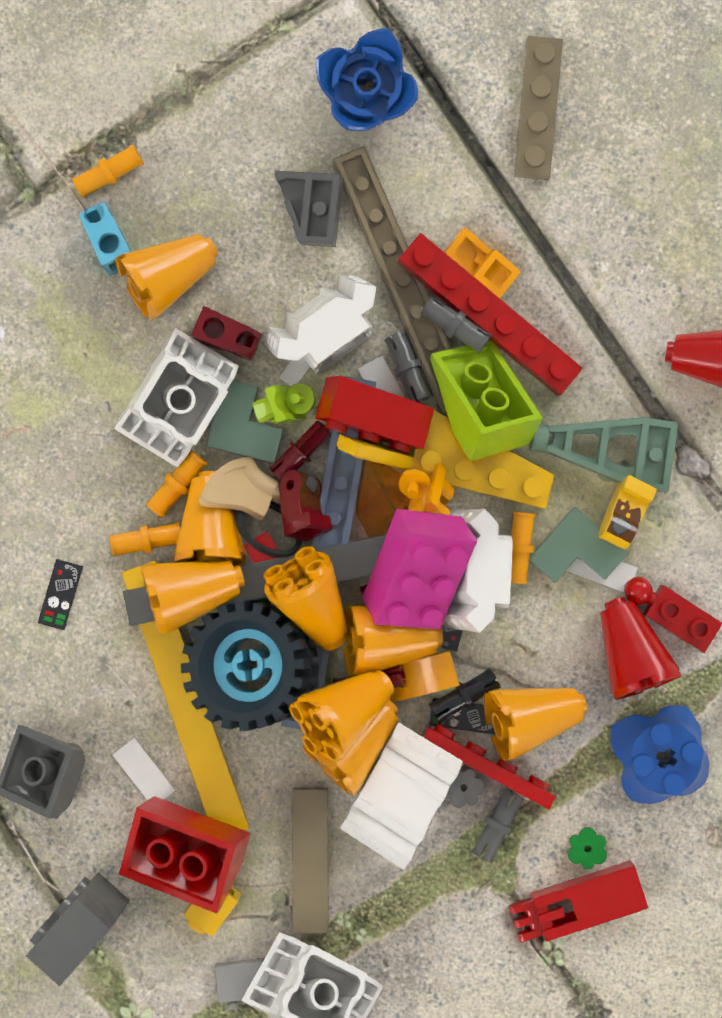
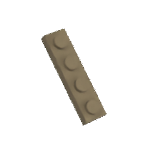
M528 36L514 177L549 180L563 39Z

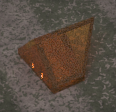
M366 460L356 515L368 538L387 535L396 509L408 510L411 499L399 489V480L402 473L384 464Z

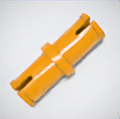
M132 144L107 160L104 157L98 160V165L72 178V181L82 198H86L87 195L109 183L112 186L118 183L119 177L140 165H144V162Z
M190 450L186 458L172 474L168 472L165 475L164 479L166 481L152 498L146 502V505L158 516L164 518L182 494L186 495L189 492L188 486L191 484V480L208 463L196 452Z
M512 511L511 583L527 584L530 553H534L531 539L535 514Z
M180 522L153 528L145 525L140 526V530L109 535L113 557L139 551H145V554L152 553L155 548L176 545L181 527Z

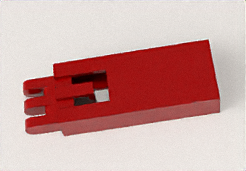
M630 860L531 892V898L512 903L508 906L510 914L525 911L524 915L513 919L515 928L530 926V928L517 933L520 942L544 936L546 942L649 909L635 865ZM570 898L574 910L564 913L563 907L560 905L557 906L558 909L548 911L547 905Z

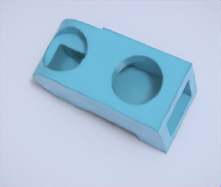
M102 201L80 212L79 216L102 267L111 276L118 272L115 258L132 250L105 201Z

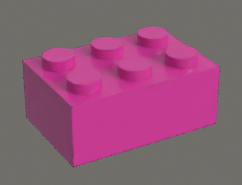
M396 509L362 597L376 625L440 630L477 543L476 538L462 516Z

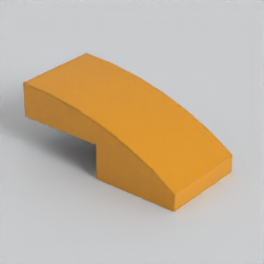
M466 227L458 232L444 250L448 256L499 298L503 296L521 273L496 249L491 250Z
M447 650L401 664L406 674V678H402V680L407 681V686L405 688H395L389 700L396 702L460 686L450 651Z

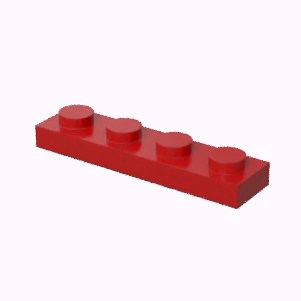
M439 724L434 729L427 725L425 726L421 734L422 737L462 760L464 764L547 809H550L556 797L547 791L550 784L533 775L526 780L516 774L517 766L504 761L502 758H499L497 763L484 757L487 750L469 740L466 746L453 740L456 733Z

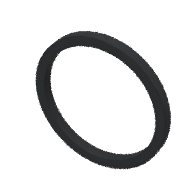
M271 501L269 508L281 514L280 505ZM238 510L236 514V525L243 539L254 549L265 555L277 558L289 557L295 554L302 545L303 540L296 539L295 546L287 550L268 548L257 542L248 533L243 523V512Z

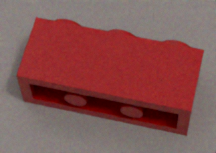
M343 376L326 377L315 419L327 422L325 428L331 431L346 434L348 429L358 433L357 439L373 444H378L379 440L390 443L389 449L409 454L410 449H424L435 408Z

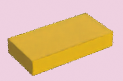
M342 434L339 435L336 444L338 449L355 458L405 470L411 469L414 457L389 449V446L373 444Z

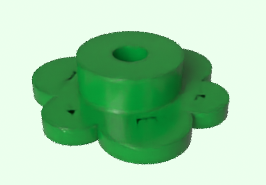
M584 827L580 830L579 835H572L569 838V844L572 847L568 850V858L572 863H581L584 869H591L594 863L602 864L606 861L607 852L604 849L606 839L601 835H597L591 827ZM585 846H590L588 850H584Z

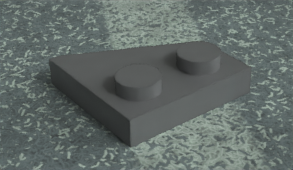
M275 170V178L281 187L285 199L284 203L288 214L292 218L298 242L301 245L336 247L344 179L341 174Z

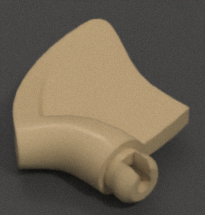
M243 457L235 459L223 465L211 476L202 490L199 503L204 507L239 510L262 520L271 500L275 503H280L278 480L262 472L254 458Z

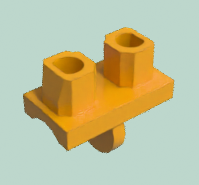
M440 462L435 465L434 471L430 475L419 469H410L403 472L400 476L399 489L411 499L408 510L450 515V510L444 505L450 502L454 496L455 488L444 480L447 468Z

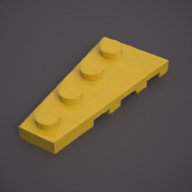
M434 411L424 449H415L411 469H419L430 475L434 471L435 465L440 462L447 468L444 480L451 486L546 509L554 474L511 451L470 461L453 434L449 418Z

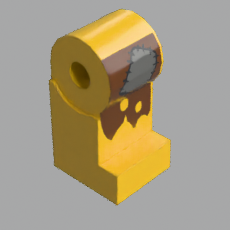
M631 475L626 476L623 482L617 483L601 523L598 537L626 550L633 541L639 523L643 519L648 504L653 501L657 489Z

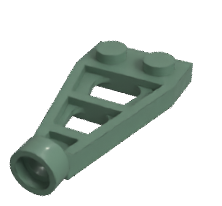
M640 417L555 426L540 424L529 445V450L551 454L618 483L623 482L626 476L631 475L657 489L656 492L668 493L678 422ZM549 433L553 435V443L548 446ZM576 434L597 435L599 440L596 457L591 458L575 453L572 450L573 436ZM631 435L636 438L637 446L633 466L624 467L609 460L606 453L608 441L612 437Z

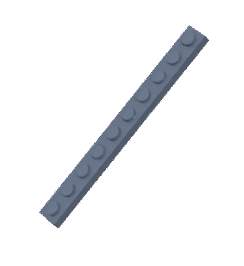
M343 376L376 388L377 382ZM348 429L346 434L332 431L320 498L322 514L330 516L332 530L313 538L312 546L315 550L349 543L363 459L355 458L336 446L340 434L354 438L358 437L357 432ZM342 581L337 582L339 594L341 590ZM309 639L307 640L308 647H316L318 656L311 658V666L318 667L317 677L310 678L308 684L313 685V690L324 687L330 651L323 650L321 646L316 645ZM292 715L281 722V726L301 729L299 723Z

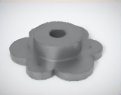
M467 768L464 772L460 769L457 778L450 785L447 795H450V803L456 808H461L466 803L471 806L475 805L478 802L477 795L483 793L485 784L482 779L476 777L473 769ZM462 784H465L466 788L461 789L460 786Z

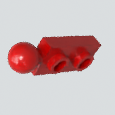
M633 577L625 584L624 594L628 601H634L636 605L647 604L646 609L642 613L645 617L702 653L706 652L721 628L722 622L664 585H660L656 593L653 592L651 583L644 577Z

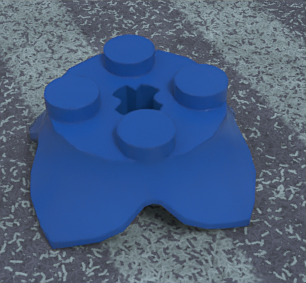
M388 28L367 32L359 38L354 48L350 50L341 47L330 48L316 58L317 80L321 90L331 102V112L334 119L347 130L367 131L373 129L385 121L404 115L418 100L417 82L411 74L403 70L401 46ZM367 81L373 82L374 90L365 92L358 85H365Z
M669 705L660 709L653 717L631 715L611 726V746L617 758L623 763L624 770L621 775V783L631 801L646 804L659 803L672 796L692 794L706 782L709 774V759L702 747L700 725L687 707ZM669 748L670 760L667 763L663 762L661 765H658L660 761L656 758L658 751L666 752Z

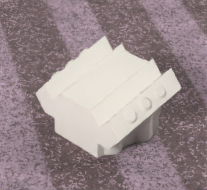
M340 274L337 290L320 288V294L294 313L286 312L284 329L268 326L265 341L266 348L279 359L298 361L304 357L314 373L321 374L367 341L373 334L371 331L373 326L363 313L373 307L377 286L358 276Z
M175 328L153 361L140 387L133 394L128 406L120 415L114 429L178 467L186 458L193 445L197 444L228 393L227 389L233 381L239 366Z
M486 509L450 510V515L462 516L476 538L477 543L442 624L445 628L480 633L495 619V608L509 607L513 540L510 535H498L499 524Z
M398 722L361 789L355 795L354 801L340 829L404 870L412 860L416 847L424 838L428 825L438 807L445 800L450 785L457 778L463 761Z
M279 932L241 1001L272 1018H366L384 986L367 976V973L333 955Z

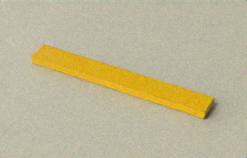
M152 561V562H149V563L144 564V565H141V566H145V565L152 564V563H157V561ZM141 566L121 572L127 590L145 586ZM155 621L140 624L206 815L244 831L248 830L250 825L214 722H210L204 717L208 712L207 708L197 710L191 701L197 698L198 695L195 691L186 693L183 683L191 681L190 672L181 673V663L190 662V655L182 653L186 643L181 628L169 634L159 636Z

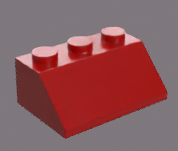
M154 796L136 807L119 875L217 914L242 866L251 833Z

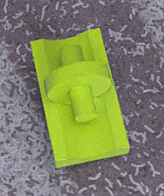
M297 383L292 386L273 385L265 388L267 397L252 403L259 423L268 421L272 423H299L306 420V414L314 408L316 393L312 387L304 383Z

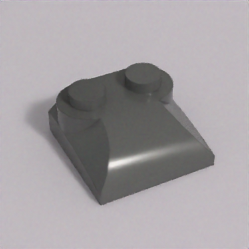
M18 725L0 774V796L46 818H58L72 802L85 764L83 750L75 743H65L24 725Z

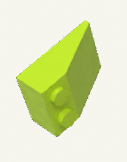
M488 340L480 353L466 345L431 354L430 360L453 434L470 461L530 445L543 417L492 341Z

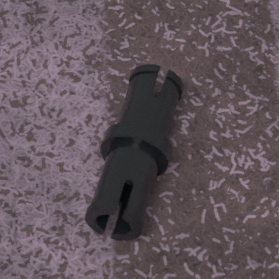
M488 668L464 684L459 682L460 686H456L454 690L434 702H430L428 705L433 710L437 721L441 724L444 720L466 707L468 710L475 706L474 702L483 698L489 691L499 689L501 686L496 681L497 678L492 670Z

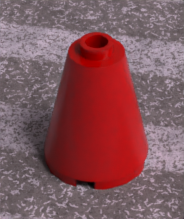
M722 330L676 335L675 342H667L665 362L672 363V371L722 388Z
M620 597L604 604L606 610L600 613L611 693L615 700L643 693L644 690L653 687L657 688L682 677L680 668L634 601L626 602L624 597Z

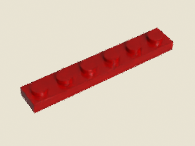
M422 233L416 237L398 259L397 263L454 311L457 313L462 311L466 314L465 318L485 332L492 334L489 338L490 341L556 396L562 395L583 369V367Z

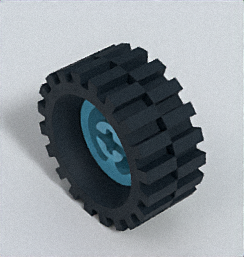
M267 602L224 604L217 607L218 612L204 615L201 620L205 624L203 626H194L189 633L196 640L194 643L184 644L182 653L190 655V662L181 663V673L190 672L191 681L183 683L186 693L196 692L198 697L191 701V703L197 710L207 708L208 712L204 717L210 722L221 720L222 724L220 727L229 730L239 727V731H250L274 725L291 717L289 706L300 696L313 690L314 686L308 683L310 678L317 677L318 667L311 666V658L318 657L316 647H308L307 640L310 638L275 605H269L270 603ZM250 638L261 641L270 651L269 653L262 648L241 650L234 656L238 646ZM248 661H257L258 667L249 669ZM272 672L267 685L258 691L244 687L237 680V678L241 681L264 679Z

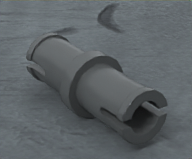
M433 295L420 313L421 316L428 318L446 330L445 335L450 338L455 336L476 350L477 353L481 352L492 335L467 320L465 313L462 311L459 313L455 312L437 300Z
M397 332L391 335L392 339L387 337L384 340L396 365L394 369L395 375L401 378L409 400L418 403L423 402L424 398L429 399L432 395L420 371L422 367L420 359H415L406 337V332Z
M506 788L503 789V793L491 817L486 816L484 820L486 826L475 848L472 850L473 854L480 857L488 844L489 848L483 859L490 863L493 862V858L505 835H510L512 831L510 825L522 802L525 800L516 794L510 807H508L507 804L513 792Z

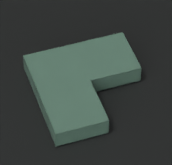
M237 381L231 382L227 389V395L214 414L206 446L274 464L284 430L250 421L254 409L252 403L256 401L259 389L257 386Z
M573 507L530 556L529 562L553 583H556L572 563L579 558L603 580H606L628 555V552L599 538L598 532L600 528L580 510Z

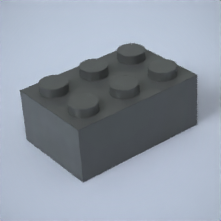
M99 872L91 881L84 877L29 940L34 946L26 957L60 987L108 933L130 900Z

